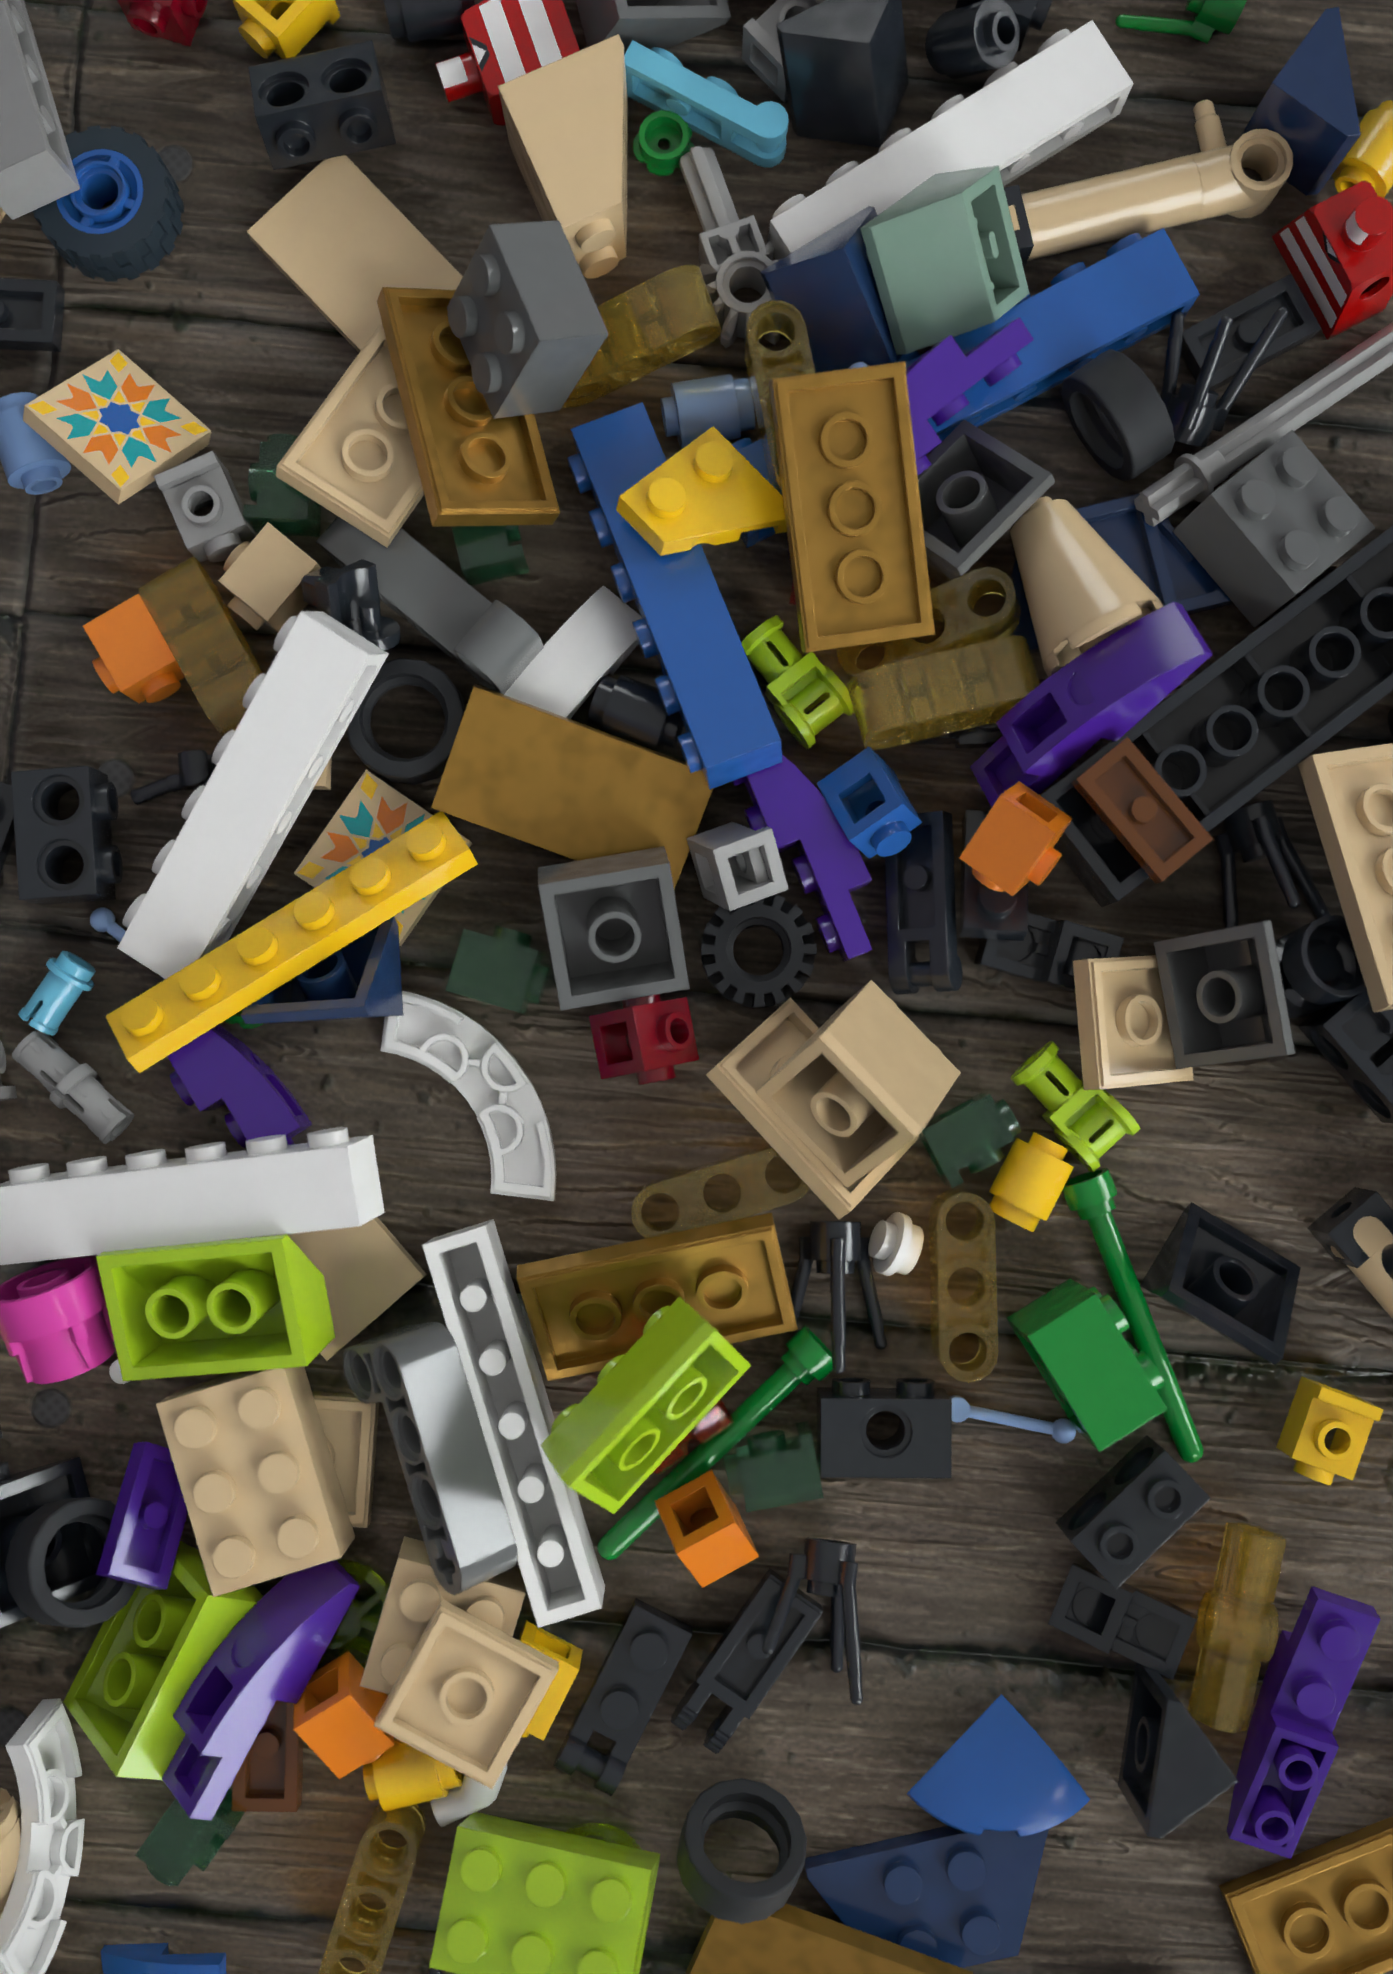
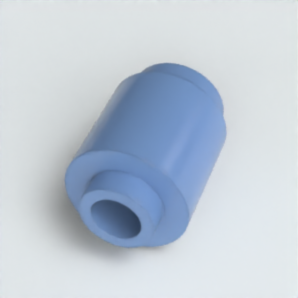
M731 374L675 382L671 383V397L660 398L666 437L677 436L680 448L686 447L712 426L727 440L739 439L742 431L755 429L754 404L748 378L733 380Z
M18 392L0 398V461L10 486L25 489V492L31 495L49 493L63 484L62 478L70 472L71 464L23 421L24 405L39 396L30 392Z

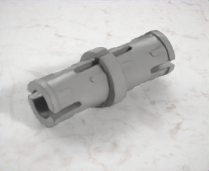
M33 1031L13 1051L12 1058L35 1076L51 1093L49 1100L59 1109L67 1108L76 1115L103 1144H107L109 1141L117 1138L132 1122L134 1114L121 1102L117 1101L96 1080L97 1072L87 1063L80 1065L49 1035L40 1031Z

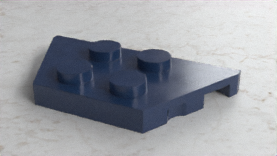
M1140 493L1076 509L1158 597L1164 606L1177 602L1182 604L1188 615L1228 606L1233 603L1174 534L1173 530L1175 528L1171 525L1169 517L1154 527L1146 523L1144 513L1137 510L1134 504V499ZM1016 555L994 651L996 662L1040 652Z
M943 1826L805 1858V1869L808 1880L844 1925L952 1965L965 1968L1019 1955L1048 1830L1024 1837H1017L1016 1831L984 1830L980 1836L950 1826Z

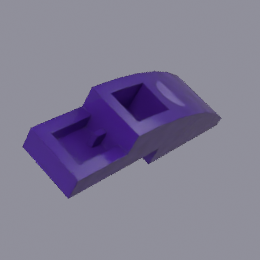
M1020 317L999 328L965 355L952 335H949L933 345L906 368L917 476L932 465L926 454L942 443L928 422V419L931 417L936 426L941 425L970 403L964 395L966 390L982 378L991 387L1022 364L1016 353L1034 339Z
M1172 602L1108 636L1047 678L996 722L1003 736L970 766L991 807H993L1002 793L1019 781L1037 794H1041L1098 740L1104 738L1118 741L1213 655L1182 604Z
M783 754L782 763L732 781L734 786L745 783L754 806L744 809L750 829L756 831L767 826L772 828L779 853L797 846L801 856L791 859L793 868L804 894L815 891L824 915L815 918V922L827 952L832 953L839 950L841 958L845 962L871 951L872 947L850 892L867 886L872 881V878L858 848L848 840L820 791Z
M220 1025L215 1026L167 1056L175 1069L174 1072L170 1073V1080L180 1098L188 1106L196 1104L199 1111L216 1110L226 1104L230 1112L224 1116L225 1122L235 1140L243 1148H246L245 1141L281 1134L286 1135L287 1145H293L294 1142L291 1138L312 1126V1123L294 1096L276 1074L248 1046Z
M336 1559L290 1573L267 1592L237 1623L214 1651L173 1714L174 1719L186 1735L162 1779L189 1818L212 1820L259 1731L264 1726L276 1700L297 1704L360 1587L358 1582Z
M1311 1586L1293 1632L1281 1631L1264 1676L1239 1762L1236 1777L1238 1782L1234 1786L1227 1825V1833L1230 1839L1289 1859L1292 1858L1339 1749L1332 1732L1381 1620L1374 1606Z

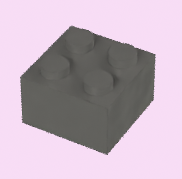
M559 220L489 225L447 307L450 328L462 343L471 365L475 387L484 395L493 419L560 411L609 334Z
M1291 430L1211 493L1173 532L1255 628L1374 530L1375 526L1295 432Z
M664 846L538 867V887L561 1011L690 989L670 862Z

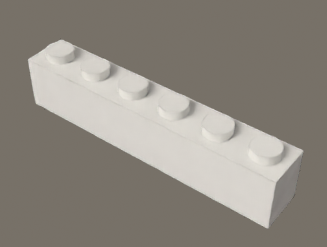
M1093 20L1072 33L1069 29L1060 30L1041 45L1037 55L1019 66L1016 62H1010L1007 66L999 68L988 78L982 89L966 99L963 95L950 98L935 111L929 122L913 132L910 128L897 131L881 145L879 153L860 165L857 161L844 164L828 178L826 186L807 198L803 194H798L785 201L774 212L773 219L770 220L768 241L770 240L774 246L773 256L776 260L786 257L868 206L874 207L877 215H879L934 174L998 165L1003 186L1118 116L1133 86V82Z
M301 611L298 617L292 616L278 632L273 645L274 650L278 652L267 674L262 673L257 676L247 689L242 702L243 707L247 711L236 731L232 729L227 732L216 746L212 755V762L216 764L212 775L206 786H199L188 798L181 814L182 818L186 820L176 841H169L161 849L152 865V872L157 874L147 894L143 893L134 900L123 918V925L128 929L117 948L164 979H167L229 940L389 655L386 651L324 612Z
M337 1127L310 1132L307 1134L308 1143L287 1145L286 1135L281 1134L245 1141L247 1150L226 1152L225 1142H213L185 1148L186 1157L167 1159L165 1149H155L126 1155L125 1165L108 1167L107 1157L97 1156L66 1163L67 1172L50 1173L48 1163L32 1164L8 1170L9 1181L0 1183V1265L99 1255L102 1252L361 1226L385 1213L373 1135L349 1138L347 1127Z
M494 1219L434 1237L422 1246L447 1329L453 1336L460 1354L515 1537L518 1551L517 1560L537 1626L540 1628L601 1609L605 1584L577 1492L569 1488L560 1479L540 1446L551 1434V1426L555 1419Z

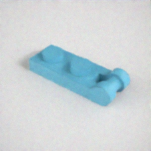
M632 40L625 53L628 97L654 111L667 110L678 114L692 131L764 168L774 167L784 159L789 119L788 113L782 105L773 101H767L756 106L739 97L735 89L722 79L717 77H707L705 79L683 67L679 59L669 51L659 47L649 49Z

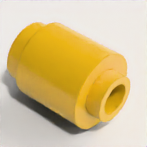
M1393 100L1382 102L1377 109L1368 111L1360 121V137L1332 174L1338 193L1366 180L1372 184L1377 195L1384 198L1393 186Z
M1033 1132L1028 1143L1016 1137L989 1190L994 1196L987 1209L1026 1230L1034 1232L1040 1219L1048 1220L1074 1166L1063 1161L1068 1149Z
M397 1738L395 1739V1745L386 1750L377 1760L363 1765V1779L367 1796L370 1801L378 1799L385 1812L445 1798L448 1796L449 1789L461 1787L463 1784V1774Z

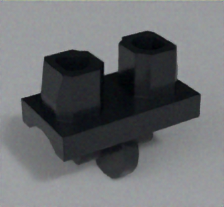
M361 559L341 569L325 566L302 578L303 600L309 603L310 606L317 608L318 612L326 613L384 651L399 644L401 634L398 622L392 618L381 616L375 563Z

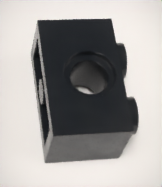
M861 1377L833 1378L832 1387H817V1467L820 1477L952 1478V1399L944 1388H935V1381L933 1379L919 1377L896 1379V1388H870V1379ZM880 1411H891L897 1414L900 1419L896 1433L884 1440H877L866 1434V1427L869 1419Z

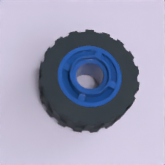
M100 125L89 126L88 130L79 133L74 131L66 135V143L80 189L34 210V217L41 225L40 229L73 269L77 267L83 275L92 279L100 277L105 282H117V279L121 278L132 280L140 277L139 274L148 269L150 271L154 270L160 265L159 261L166 254L169 256L175 248L174 241L177 235H181L183 228L181 213H184L183 201L178 194L180 190L160 155L153 146L149 148L143 137L135 132L129 134L122 127L112 125L111 128H101ZM116 199L111 206L101 209L108 201Z

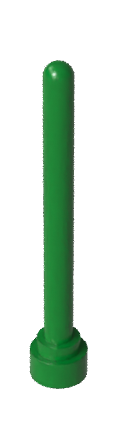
M1099 1168L1093 1173L1088 1171L1067 1180L1062 1190L1070 1211H1077L1080 1220H1087L1123 1314L1129 1324V1329L1138 1352L1143 1350L1148 1355L1165 1382V1385L1158 1389L1157 1392L1168 1410L1163 1412V1416L1179 1456L1186 1462H1197L1203 1455V1445L1111 1211L1116 1208L1113 1197L1118 1192L1109 1169Z
M803 1326L786 1343L789 1350L781 1356L784 1363L600 1538L597 1550L602 1558L606 1560L618 1558L661 1517L654 1502L655 1500L708 1472L801 1382L808 1385L815 1378L822 1381L833 1371L832 1352L808 1327Z

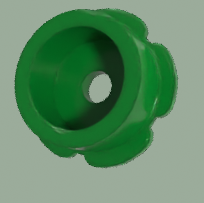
M661 110L651 113L643 120L639 134L634 137L633 151L635 157L639 162L646 164L647 170L650 173L658 176H669L673 174L674 169H680V158L694 147V144L690 142L692 130L674 112ZM661 141H667L670 147L667 150H661L658 144Z

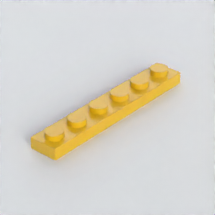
M439 811L105 1017L127 1060L138 1073H141L473 868L478 863L470 848L444 812Z

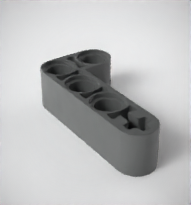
M337 516L316 541V544L342 568L361 559L375 563L379 599L487 689L504 695L544 648L539 635L519 615L498 600L491 603L402 528L387 548Z
M439 1322L408 1325L345 1349L343 1369L347 1383L354 1396L364 1403H383L428 1557L440 1585L448 1593L456 1595L513 1568L517 1562L518 1555L515 1537L460 1354L449 1330Z

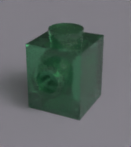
M495 926L492 937L464 929L445 991L526 1014L529 1002L540 1004L550 968L540 965L543 953L529 948L532 940L530 935L501 926Z

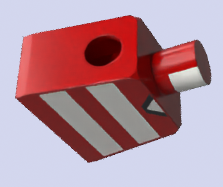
M484 0L465 10L460 17L468 52L435 63L448 103L483 92L493 123L504 126L506 123L498 86L576 53L580 49L562 0Z
M1363 180L1316 204L1273 235L1272 238L1327 340L1370 319L1386 308L1393 294V207L1388 200L1377 195L1370 182Z

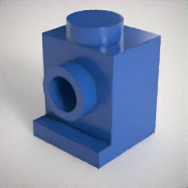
M870 746L817 783L848 840L869 859L876 854L887 857L902 851L912 839L910 831L922 823L899 784V779L894 770Z

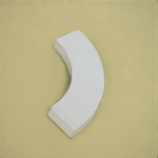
M402 991L403 1016L385 1017L381 1051L397 1054L427 1066L454 1085L468 1101L477 1116L488 1147L491 1165V1194L554 1201L557 1174L555 1149L550 1125L543 1104L531 1080L517 1059L501 1041L464 1013L440 1001L416 993Z
M61 1698L43 1699L5 1745L12 1761L19 1789L21 1837L12 1888L0 1917V1974H45L67 1922L59 1920L65 1902L70 1877L79 1876L85 1819H76L74 1777L82 1776V1768L76 1739Z

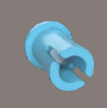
M64 950L58 958H49L46 962V966L49 969L48 973L26 1006L22 1007L18 1014L23 1021H29L30 1018H33L28 1025L51 1036L57 1033L59 1025L82 991H91L94 987L91 978L96 972L95 968L79 956Z

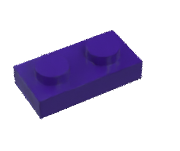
M150 1442L133 1444L96 1575L154 1590H167L188 1513L169 1448Z

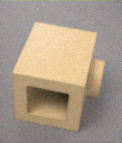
M267 522L251 543L245 541L231 552L224 564L225 573L218 581L234 596L227 605L234 613L256 631L265 622L278 633L292 616L297 617L308 604L303 600L302 578L309 573L321 569V567L315 560Z

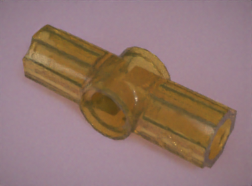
M1242 1522L1226 1523L1213 1591L1207 1590L1200 1600L1196 1621V1639L1200 1653L1188 1706V1712L1194 1720L1202 1722L1213 1729L1230 1733L1247 1731L1261 1662L1267 1663L1275 1651L1279 1631V1618L1273 1603L1286 1545V1539L1281 1534Z

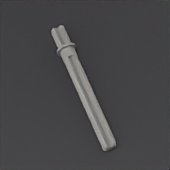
M1393 322L1210 446H1206L1194 455L1186 453L1178 457L1173 471L1140 492V495L1134 499L1135 507L1144 513L1146 523L1154 527L1192 500L1203 502L1214 492L1215 486L1266 451L1288 432L1297 430L1393 364Z

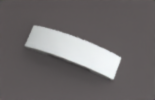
M603 585L543 646L544 648L504 695L571 719L598 687L602 678L607 676L608 673L613 675L639 644L632 622L642 619L641 616Z

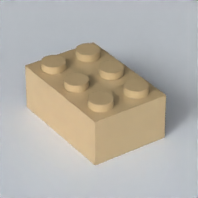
M305 1367L234 1372L179 1389L156 1404L213 1597L339 1559L343 1556L355 1539V1534Z

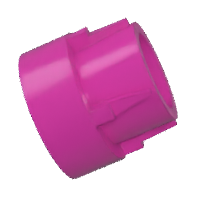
M95 1256L64 1258L27 1270L0 1284V1337L5 1343L9 1356L16 1357L26 1383L49 1384L70 1379L99 1366L113 1355L115 1351L113 1345L114 1338Z

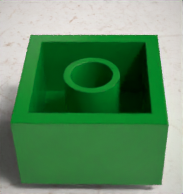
M1068 1279L1006 1318L1067 1418L1072 1422L1075 1429L1099 1452L1168 1410L1157 1392L1158 1389L1165 1385L1161 1374L1143 1350L1138 1353L1129 1341H1125L1121 1333L1130 1328L1126 1318L1114 1300L1108 1294L1102 1296L1096 1287L1093 1286L1088 1289L1076 1281Z

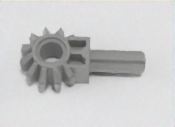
M700 145L695 146L683 155L679 162L704 231L699 234V262L701 266L698 270V282L702 287L694 291V307L705 311L702 315V327L706 333L722 329L721 344L725 349L730 347L735 339L739 337L745 338L744 346L747 351L752 353L757 347V336L762 335L774 345L781 338L780 325H783L760 273L781 259L772 261L774 246L770 240L764 243L754 215L739 220L714 150L711 147L702 148ZM741 288H753L762 297L755 302L745 303L735 299L732 294Z

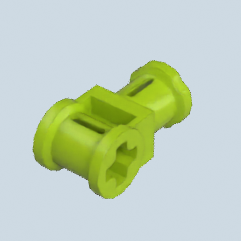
M775 615L754 629L745 637L741 644L747 658L769 684L766 686L765 695L773 704L777 715L795 739L803 747L809 749L816 744L815 736L843 713L851 716L858 710V706L844 683L829 667L823 665L813 652H809L804 657L782 631L784 622L778 615ZM825 700L822 704H820V705H819L817 708H815L812 712H810L809 714H806V713L809 712L812 708H814L817 704H819L821 701Z
M1052 1040L1038 1049L1020 1065L1010 1079L1016 1086L1024 1084L1043 1104L1047 1111L1042 1117L1054 1129L1055 1136L1086 1169L1093 1173L1101 1166L1099 1158L1125 1134L1133 1136L1141 1128L1122 1104L1106 1090H1084L1083 1078L1080 1080L1057 1055L1059 1047Z

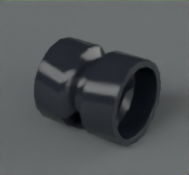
M1325 915L1275 941L1289 1018H1304L1366 990L1345 917L1341 915Z

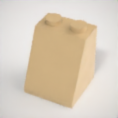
M619 34L498 86L510 147L543 221H560L581 272L588 279L597 278L609 273L618 265L619 260L626 258L629 108L625 51Z
M870 980L845 1002L776 1071L756 1094L848 1188L921 1133L961 1072L898 1008L896 1003Z

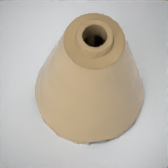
M1048 496L1040 497L1011 528L1010 535L1043 667L1048 677L1108 636L1141 617L1164 607V604L1067 500H1052Z

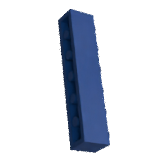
M643 402L572 428L571 432L577 454L567 457L571 473L580 494L590 490L593 494L598 508L588 511L601 548L613 545L620 562L610 566L622 602L626 603L635 600L642 619L632 622L642 653L645 659L657 655L664 675L654 680L668 716L679 712L687 733L677 736L690 773L702 769L709 789H713L782 763L781 739L701 544L695 545L689 551L660 556L616 511L621 494L667 461Z

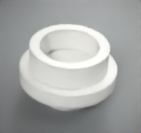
M895 1212L886 1221L881 1220L874 1227L869 1239L868 1253L873 1257V1265L877 1273L891 1276L895 1272L907 1275L915 1267L922 1251L924 1234L920 1226L912 1224L910 1216Z

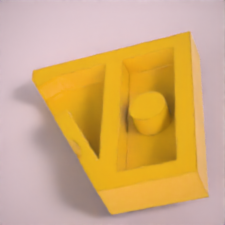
M714 426L621 494L616 511L660 556L689 551L692 547L701 543L715 546L739 541L742 532L773 527L776 534L787 532L783 496Z

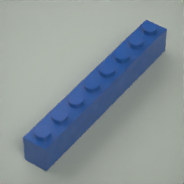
M1164 227L1143 239L1139 233H1133L1121 239L1106 252V258L1089 267H1086L1084 262H1078L1069 266L1050 282L1051 287L1032 297L1028 294L995 322L953 337L965 355L999 328L1020 317L1034 340L1016 353L1022 364L1009 375L991 387L982 378L966 390L964 395L970 403L953 417L939 426L935 425L931 417L928 419L940 440L943 441L964 419L979 427L1063 383L1065 378L1101 353L1109 349L1122 352L1171 325V317L1174 312H1182L1185 318L1200 293ZM918 351L903 354L898 362H905V367L907 368L921 355ZM775 432L754 443L751 438H743L732 443L782 495ZM773 527L742 532L740 537L746 548H749L774 535L775 530Z

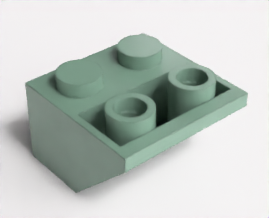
M998 165L934 174L860 228L866 246V254L872 267L897 355L909 354L936 344L949 335L955 337L993 323L1030 294Z

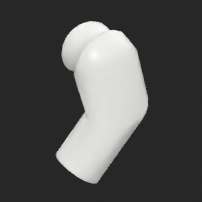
M507 1764L493 1789L464 1775L461 1787L449 1789L448 1796L445 1798L430 1801L438 1824L444 1827L493 1803L501 1788L507 1771Z

